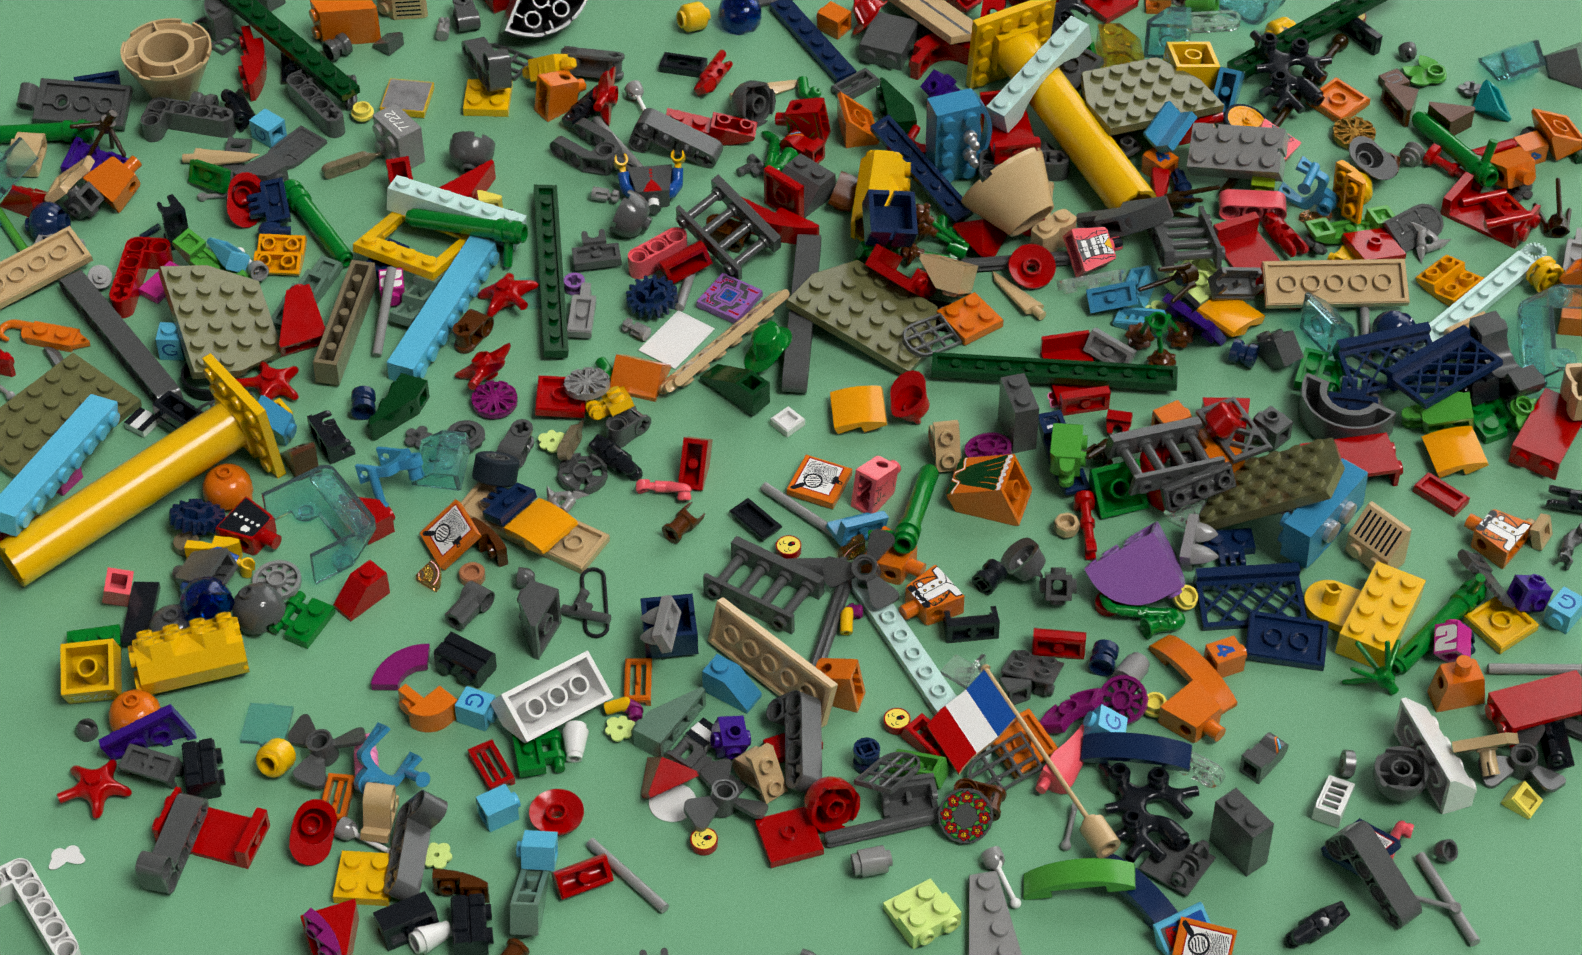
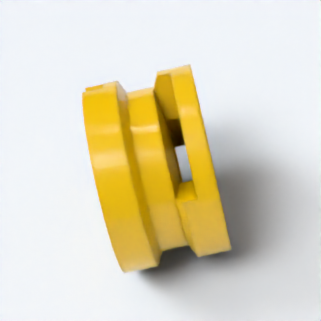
M1551 256L1539 258L1526 272V280L1540 294H1546L1554 290L1561 283L1559 277L1565 272L1560 265L1555 264L1556 261Z

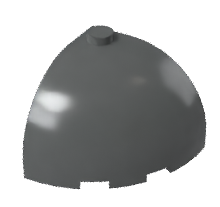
M510 0L503 17L500 32L511 37L523 39L541 38L554 34L576 19L588 0Z

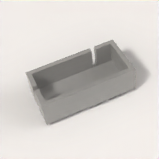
M1193 122L1187 168L1190 174L1195 176L1251 180L1252 176L1274 178L1275 181L1283 182L1286 163L1284 157L1287 156L1289 136L1285 128L1218 124V128H1216L1214 124Z

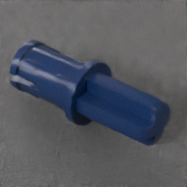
M1176 168L1175 171L1171 172L1174 191L1192 189V185L1187 181L1184 170ZM1193 195L1184 196V198H1194ZM1185 203L1184 208H1192L1196 203Z

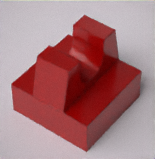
M1108 409L1106 418L1107 435L1113 434V429L1117 426L1122 428V432L1129 431L1132 425L1133 412Z

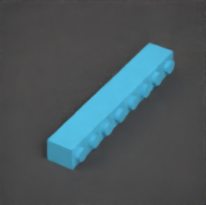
M472 235L469 236L388 359L389 379L396 381L400 373L424 378L428 366L431 362L435 361L441 346L446 344L454 324L459 321L463 313H466L470 301L473 297L477 296L479 287L483 281L485 282L488 279L492 267L497 265L499 252H497L495 241Z
M90 394L0 493V532L17 537L24 528L28 527L30 521L37 513L42 511L43 506L50 498L55 496L57 490L67 483L72 473L80 468L87 456L91 455L95 447L106 438L110 430L118 425L120 414L118 413L117 401Z

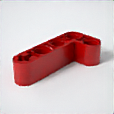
M133 237L126 242L109 294L111 306L122 319L132 316L135 312L140 296L138 288L143 285L148 269L159 270L160 266H164L169 261L174 263L171 245L167 239Z

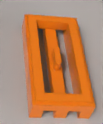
M625 658L624 697H629L639 704L645 703L646 706H651L652 658ZM631 665H636L635 695H630ZM642 665H646L645 695H641Z
M328 773L322 800L330 801L334 781L338 780L332 805L337 815V821L344 816L348 817L355 788V775ZM345 781H348L340 814H338Z

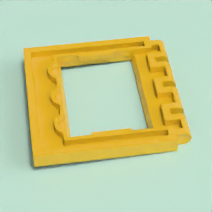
M391 212L353 243V252L397 268H403L405 271L434 281L450 267L470 235L439 231L459 239L437 258L428 256L414 249L384 240L405 221L404 215Z

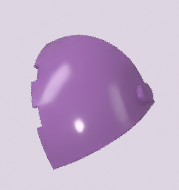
M1158 521L1129 536L1124 541L1123 547L1119 548L1118 545L1111 547L1102 553L1101 560L1097 561L1095 559L1084 568L1092 583L1101 593L1114 601L1127 605L1149 604L1166 596L1168 599L1174 598L1182 593L1181 588L1185 585L1181 566Z

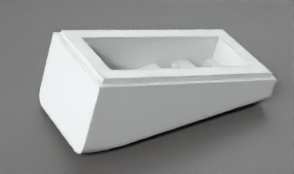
M1329 775L1314 807L1312 819L1338 828L1355 784ZM1332 785L1337 786V787H1340V788H1343V789H1346V791H1345V790H1342V789H1339V788H1336V787H1333ZM1329 791L1343 795V797L1329 793ZM1326 798H1329V799H1332V800H1335V801H1338V802H1341V803H1337V802L1328 800V799H1326ZM1324 804H1325V805H1328V806H1331V807H1334V808H1337V810H1335V809H1333V808H1330V807H1327V806H1324Z

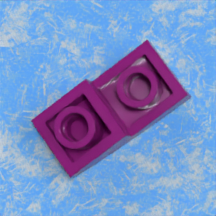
M310 908L303 914L305 932L311 939L317 942L318 955H342L339 942L329 924L319 913Z

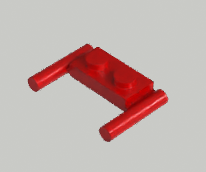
M1506 188L1460 198L1462 207L1487 202V207L1497 217L1484 220L1483 225L1485 229L1516 224L1532 219L1530 210L1527 211L1507 193Z

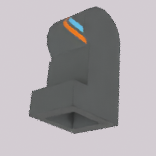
M1271 732L1267 733L1259 744L1257 743L1251 750L1247 749L1242 754L1239 772L1260 784L1283 759L1289 744ZM1252 765L1253 767H1255L1257 769V773L1251 771L1249 766Z

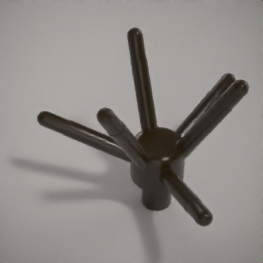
M108 110L107 114L103 115L96 122L70 125V129H77L78 131L97 127L100 131L86 156H92L103 135L108 134L110 148H115V142L122 157H126V153L113 130L116 125L115 119L118 116L116 111Z

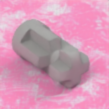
M440 17L438 19L436 38L440 41H446L449 38L450 18Z
M593 186L592 200L606 202L608 198H611L612 203L619 201V190L614 189L612 193H609L608 188Z
M627 318L622 323L623 331L628 332L631 330V335L643 341H646L651 334L650 327L639 322L633 324V319Z

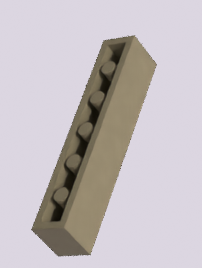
M351 260L313 360L316 382L340 385L377 285L375 263Z

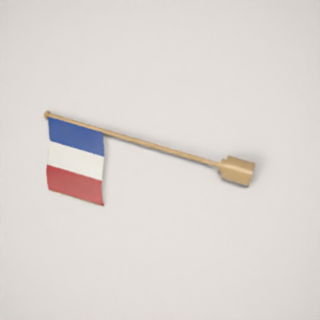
M988 664L982 665L981 673L970 686L940 709L927 725L928 730L958 775L961 774L973 758L999 739L1017 719L1084 817L1080 832L1098 858L1112 855L1121 845L1112 828L1102 815H1088L991 673V667Z

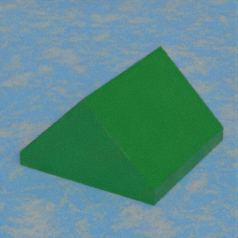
M1136 458L1135 460L1141 469L1139 458ZM1124 461L1090 469V491L1094 494L1095 509L1100 519L1149 508L1146 493L1129 495L1128 491L1133 475Z

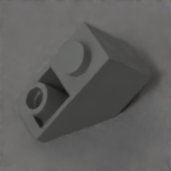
M1278 329L1271 333L1269 330L1256 335L1257 339L1251 342L1260 346L1258 356L1271 368L1286 367L1304 357L1293 330L1283 332L1282 329Z

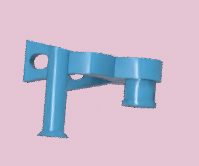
M1302 156L1295 170L1306 174L1297 189L1303 195L1309 194L1311 192L1310 187L1314 179L1318 181L1316 190L1309 196L1301 197L1286 183L1282 182L1278 191L1284 193L1287 201L1300 208L1309 209L1316 204L1317 212L1322 216H1328L1335 209L1339 197L1334 191L1327 188L1329 176L1320 170V165L1317 162L1311 163Z
M378 446L376 451L381 466L356 464L355 468L359 482L363 484L370 481L374 498L379 499L387 507L389 503L385 500L379 478L392 476L400 470H407L409 480L411 481L423 478L425 474L422 469L423 460L421 453H411L409 448L397 449ZM384 453L389 455L388 459L383 457ZM362 471H366L368 476H364Z
M379 722L357 751V759L363 768L354 779L355 789L364 794L367 782L383 783L397 787L405 777L416 782L419 787H426L430 783V775L427 772L414 770L423 760L417 754L409 752L394 775L386 774L374 763L370 754L371 749L391 730L388 726Z

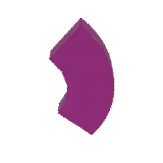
M430 644L412 645L398 650L387 657L374 673L371 682L372 690H398L401 682L406 677L417 671L428 670Z
M1092 688L1070 695V699L1065 700L1059 706L1055 704L1040 720V724L1047 733H1065L1069 725L1074 721L1086 716L1089 711H1093L1100 706L1104 695L1102 689Z

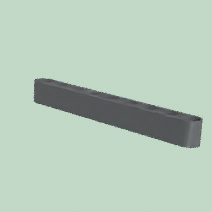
M797 235L791 295L813 273L819 272L821 235ZM791 309L789 310L788 329L792 332V341L785 349L782 392L807 393L814 323Z
M82 270L59 279L61 291L153 403L167 391H172L183 398L176 382Z

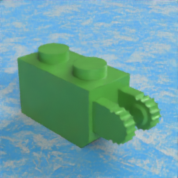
M1455 392L1426 410L1420 405H1411L1410 407H1404L1401 411V422L1404 428L1423 427L1425 434L1460 426H1472L1474 430V416L1469 392Z
M1053 423L1050 472L1053 475H1059V485L1065 488H1069L1074 484V476L1080 477V468L1086 466V452L1082 450H1087L1088 435H1083V425Z

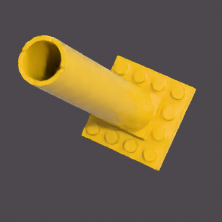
M1029 0L973 20L966 76L967 87L971 89L981 87L1007 76L1012 79L1050 39L1056 0ZM1057 67L1039 86L1029 104L1108 209L1119 208L1126 201L1156 197L1151 187L1112 136L1105 132L1087 108L1083 98L1060 68Z
M211 353L202 358L205 366L203 372L211 383L209 389L215 399L213 407L31 521L28 527L24 528L17 537L9 535L1 540V559L14 578L25 587L242 447L254 459L257 457L260 459V463L267 473L272 472L279 479L286 474L266 410Z

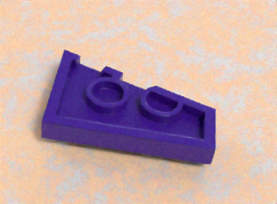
M76 136L60 166L61 172L63 173L85 158L92 144L88 145L83 142V139ZM97 146L91 156L95 162L90 171L110 157H116L123 164L129 158L122 157V155L112 151L105 152Z
M1169 293L1165 295L1162 301L1168 306L1166 311L1176 319L1178 316L1185 319L1184 322L1190 323V327L1202 332L1200 336L1210 344L1215 341L1222 347L1227 338L1212 321L1206 320L1197 311L1193 312L1180 300L1171 303V299L1174 296Z
M169 704L117 731L111 732L109 735L98 739L100 748L111 759L119 760L122 759L129 743L144 748L158 744L167 747L173 745V740L187 737V741L196 739L197 736L191 725Z

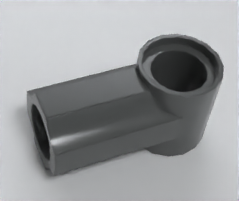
M472 580L467 582L461 591L458 601L445 613V620L452 628L458 631L464 629L480 611L486 612L489 610L494 602L495 593Z

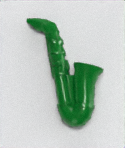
M762 131V136L770 141L764 168L771 165L782 172L785 165L799 154L792 147H786L783 149L782 154L779 155V137L772 132Z
M1099 595L1103 607L1108 612L1117 613L1121 616L1127 615L1129 617L1141 618L1140 628L1146 639H1151L1157 633L1179 630L1185 624V616L1178 609L1114 604L1107 596Z

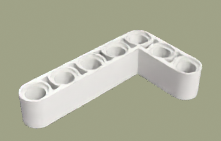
M17 858L0 866V907L18 899L50 955H81L77 940L31 863L27 859Z

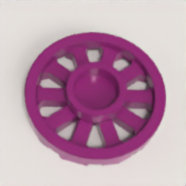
M492 380L479 385L474 393H472V407L482 417L489 419L502 418L515 410L518 404V396L512 385H508L504 381L495 382Z
M990 432L977 435L965 445L966 458L1012 454L1009 438L1000 433Z
M1115 676L1109 679L1101 688L1104 695L1100 705L1102 704L1108 708L1113 707L1112 710L1117 713L1119 712L1123 716H1125L1127 711L1130 716L1127 725L1137 722L1148 708L1149 698L1147 690L1139 680L1132 676ZM1122 680V688L1120 689L1118 681ZM1132 681V682H1133V685H1132V687L1128 690L1129 682ZM1110 686L1113 687L1114 693L1108 691ZM1138 689H1141V693L1133 695ZM1109 697L1111 701L1104 702V698ZM1143 699L1142 704L1134 702ZM1131 707L1139 710L1136 715L1134 714Z

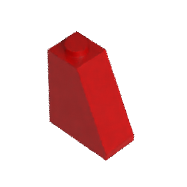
M297 284L286 290L279 340L281 357L318 347L323 337L325 326L310 284Z
M352 899L316 910L335 933L341 954L353 955L359 924L356 900ZM300 915L311 955H318L317 942L311 939L305 932L304 917Z

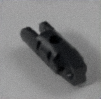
M593 89L571 106L570 110L562 117L564 126L573 128V125L581 118L589 119L597 112L593 109V105L596 100H593Z
M597 434L589 443L590 448L615 472L623 473L633 481L642 479V469L632 461V456L621 449L615 442Z
M1549 485L1548 492L1567 497V501L1550 499L1547 500L1546 507L1582 514V503L1578 501H1582V490Z
M1343 901L1321 907L1310 916L1300 920L1298 927L1288 932L1283 938L1284 945L1289 947V949H1294L1307 942L1314 943L1325 934L1335 930L1350 916Z

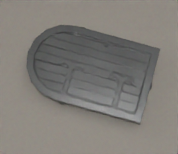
M300 125L271 147L268 153L273 152L287 166V170L293 169L327 144V140Z
M1423 203L1412 206L1408 210L1383 222L1391 237L1405 253L1417 247L1418 231L1409 221L1426 227V230L1429 229L1436 236L1442 232L1444 227L1441 213L1435 207Z

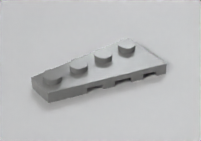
M997 870L969 875V955H1022Z

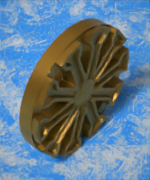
M1347 116L1334 124L1332 136L1338 145L1349 149L1352 139L1358 136H1365L1375 141L1376 130L1368 120L1365 121L1357 116H1354V118Z

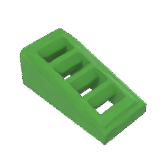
M903 749L896 750V752H908L916 755L920 759L921 768L915 775L934 773L936 788L941 789L950 772L946 757ZM901 758L896 764L902 765L904 760L908 762L910 759ZM914 761L909 767L912 768L913 765H914V763H915L916 765H917V763ZM893 767L887 771L894 774L898 768ZM903 771L898 776L904 777L909 771Z

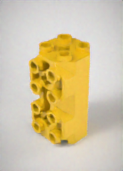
M869 150L866 156L861 158L851 217L850 237L854 240L857 238L860 242L864 241L862 202L868 189L889 190L890 195L884 206H888L887 204L893 191H910L911 179L906 177L910 176L911 162L904 161L902 154L899 152Z
M231 612L218 613L215 615V618L208 620L204 618L192 619L189 621V627L185 629H179L178 624H169L163 626V630L160 631L142 630L136 633L137 638L132 640V645L128 646L131 667H137V670L133 671L136 689L144 690L151 694L250 672L238 618L232 617Z

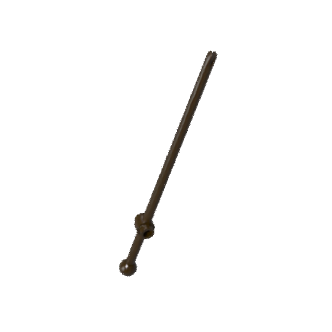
M1341 33L1334 35L1331 39L1332 46L1324 56L1331 55L1333 59L1338 51L1346 49L1349 44L1347 36ZM1327 65L1319 66V68L1328 76V72L1324 71ZM1304 68L1302 75L1314 84L1317 82L1323 85L1326 81L1325 79L1320 82L1307 68ZM1298 91L1294 93L1297 100L1300 101L1303 98ZM1285 105L1272 123L1280 127L1293 111L1292 106ZM1228 178L1219 190V193L1232 189L1239 179Z

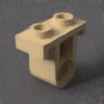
M958 420L933 422V425L928 426V438L931 451L935 457V466L939 472L954 471L961 458Z
M766 743L761 747L754 746L732 760V766L737 776L744 783L760 791V801L768 804L788 791L774 747L771 744Z
M366 783L363 794V829L360 832L361 840L388 844L399 805V795H396L395 785Z

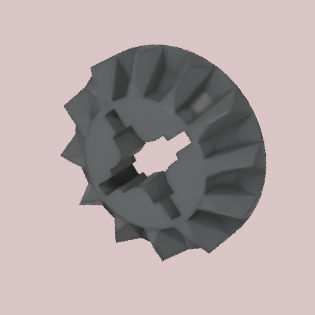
M458 421L452 424L446 431L447 445H450L453 451L460 449L462 454L468 449L473 452L475 447H481L482 442L485 441V430L482 425L475 421ZM468 435L470 436V439L465 438V439L461 440V437H462V436H463V437H467Z

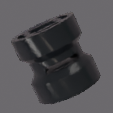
M988 559L982 566V570L977 571L972 577V583L979 592L991 595L997 588V584L1002 583L1006 579L1008 573L1004 565L999 561Z

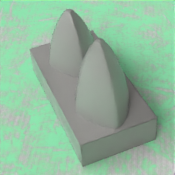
M1098 328L1092 329L1083 349L1103 362L1132 363L1137 352L1135 349Z
M1188 514L1179 556L1183 571H1192L1193 564H1204L1219 558L1213 550L1198 544L1218 536L1213 527L1200 522L1198 514Z
M672 595L661 596L659 606L649 610L640 617L642 621L654 625L640 636V639L645 643L657 645L662 653L672 652L681 616V611Z

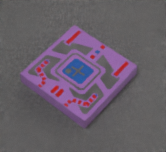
M722 273L697 300V307L734 324L761 299L763 290Z

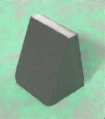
M387 33L373 44V48L390 56L404 45L403 33Z
M1007 677L999 678V685L1013 705L1030 700L1032 685L1030 680Z

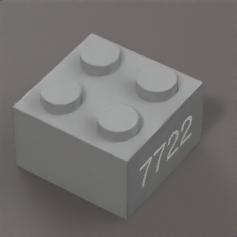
M396 103L373 114L374 125L372 129L375 133V148L378 152H381L387 159L409 156L411 169L425 162L421 127Z

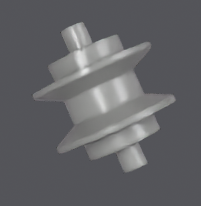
M1411 141L1405 145V148L1401 149L1399 155L1404 164L1416 167L1423 160L1425 150L1419 143Z
M96 265L89 270L87 277L98 290H102L111 283L112 273L108 267Z

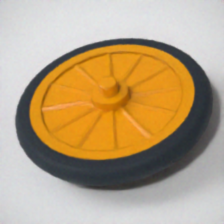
M1246 104L1231 105L1223 114L1225 125L1259 127L1263 120L1266 119L1262 112Z

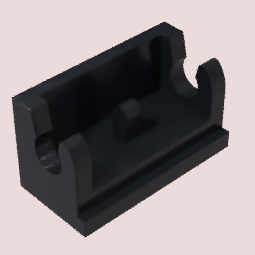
M171 194L167 196L170 206L164 207L162 203L157 202V208L162 214L165 230L163 234L164 239L170 242L171 250L174 251L176 249L172 245V241L189 227L185 208Z
M329 410L313 416L312 414L308 415L307 420L310 434L330 464L356 454L354 447L350 445L351 441L346 439L334 418L322 422L324 418L332 416Z
M990 606L991 612L988 615L951 618L950 611L945 610L943 626L947 643L999 639L1000 620L996 606Z
M425 891L373 912L374 919L379 926L377 930L388 952L410 943L408 936L409 933L413 932L414 928L439 922L436 909Z

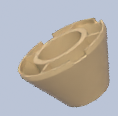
M165 18L147 22L130 32L129 39L126 42L123 41L120 54L125 68L152 99L164 97L188 101L191 94L199 89L211 55L212 43L208 32L197 23L193 22L191 25L182 22L179 18Z
M1033 147L1024 150L990 171L992 175L984 182L978 180L965 193L961 200L964 207L1011 237L1029 230L1043 220L1054 209L1041 149L1037 148L1038 151H1036Z

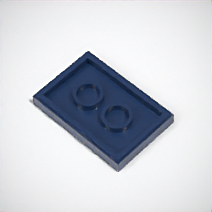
M1250 610L1245 646L1247 651L1246 660L1323 671L1329 622Z

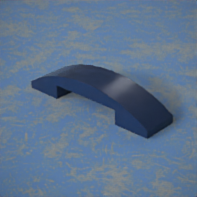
M1061 410L1039 414L1038 426L1049 464L1051 461L1050 449L1053 423L1066 424ZM1083 468L1080 469V477L1074 476V484L1071 487L1065 488L1060 486L1066 496L1076 494L1082 490L1090 491L1091 489ZM1054 475L1059 485V475Z
M1127 732L1085 734L1083 737L1080 760L1081 762L1108 764V760L1162 765V768L1165 770L1190 772L1193 746L1183 741L1148 734Z
M1115 854L1105 857L1106 859L1126 861ZM1135 868L1136 890L1118 892L1145 915L1144 923L1154 931L1153 924L1178 913V911L1160 889Z

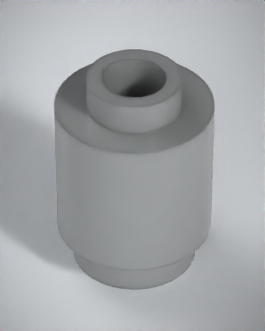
M1134 652L1125 657L1112 676L1129 675L1141 681L1148 673L1150 663L1143 654ZM1122 680L1118 681L1120 689L1122 688Z
M883 845L860 849L856 853L850 854L854 876L861 875L863 878L888 873V867L893 866L890 850H885Z

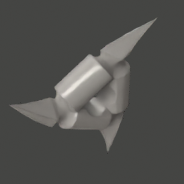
M1409 221L1418 231L1416 249L1421 265L1425 253L1438 250V248L1441 249L1451 240H1439V237L1429 229L1426 230V227ZM1425 239L1429 240L1431 244H1426Z
M547 486V501L567 513L576 503V499L589 496V494L578 491L554 492ZM565 500V502L562 505H559V502Z

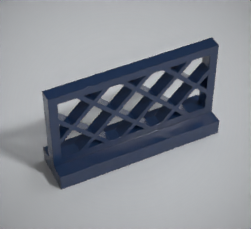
M1423 322L1339 339L1336 341L1331 352L1334 360L1338 359L1343 375L1348 376L1347 386H1352L1353 377L1360 379L1368 378L1369 385L1366 396L1392 391L1387 387V384H1382L1375 380L1379 372L1386 375V368L1382 367L1386 359L1394 363L1401 360L1390 354L1391 350L1399 348L1407 353L1405 355L1407 357L1409 354L1411 355L1416 352V350L1412 349L1415 344L1425 343L1427 346L1432 343L1430 337L1431 327L1429 322ZM1370 353H1377L1383 356L1384 359L1379 365L1367 358ZM1353 357L1359 360L1361 364L1356 370L1347 364L1345 358ZM1363 364L1377 370L1373 378L1360 372ZM1412 381L1406 385H1418V381ZM1422 381V384L1431 383V381Z
M1462 325L1386 368L1387 387L1393 392L1399 389L1426 410L1503 366V359L1471 337L1470 329ZM1471 347L1476 350V352H1465ZM1450 359H1457L1456 363H1445ZM1461 359L1475 360L1474 364L1460 363ZM1478 360L1491 361L1489 364H1478ZM1430 370H1437V374L1426 373H1428ZM1441 370H1453L1455 375H1443ZM1459 371H1473L1469 375H1459ZM1412 381H1418V385H1406V384H1408V383H1410V382H1412ZM1422 381L1436 382L1435 386H1421ZM1440 382H1454L1450 386H1439ZM1420 393H1434V395L1424 399L1420 396Z
M1299 562L1196 568L1193 584L1198 593L1202 630L1248 628L1249 616L1246 620H1237L1232 616L1237 608L1249 615L1251 609L1243 604L1248 596L1260 603L1254 611H1260L1263 607H1266L1274 614L1288 616L1283 611L1291 605L1299 611L1300 617L1298 618L1307 619L1299 577L1301 572ZM1294 584L1295 592L1291 597L1279 590L1283 585ZM1264 586L1271 592L1264 599L1254 592L1256 587ZM1231 588H1239L1245 594L1237 600L1228 591ZM1213 589L1219 596L1212 602L1204 596L1203 590ZM1274 594L1285 601V604L1280 609L1268 602ZM1223 597L1234 604L1228 612L1217 605ZM1212 609L1223 617L1219 622H1208L1207 614Z

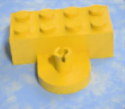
M1377 561L1362 591L1335 580H1321L1310 585L1304 596L1306 614L1312 620L1329 622L1328 628L1340 632L1335 653L1372 667L1355 645V642L1359 641L1379 667L1385 666V641H1390L1392 653L1396 640H1401L1421 600L1426 580Z

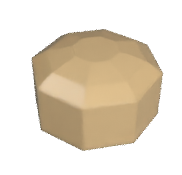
M1069 512L1059 514L1054 520L1055 532L1061 537H1074L1079 531L1080 523L1077 516Z

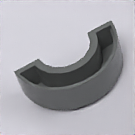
M204 0L207 27L210 35L218 41L234 32L232 17L236 13L220 0ZM257 0L270 12L286 3L285 0Z
M1496 310L1470 318V336L1503 359V366L1491 372L1499 378L1500 397L1509 402L1517 399L1519 396L1537 393L1545 386L1544 376L1538 372L1534 364L1521 368L1515 362L1508 346L1507 323L1499 316ZM1470 348L1471 352H1476L1475 349ZM1478 360L1479 364H1489L1491 362L1490 360Z
M1308 372L1306 373L1302 382L1298 413L1302 424L1314 438L1323 440L1333 437V439L1385 432H1387L1389 437L1392 434L1396 412L1377 403H1372L1369 407L1361 410L1340 408L1332 403L1327 395L1329 382Z

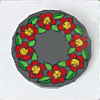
M959 788L949 793L941 802L938 811L939 824L943 832L953 841L962 844L974 843L982 839L991 829L993 807L989 799L980 791L971 788Z

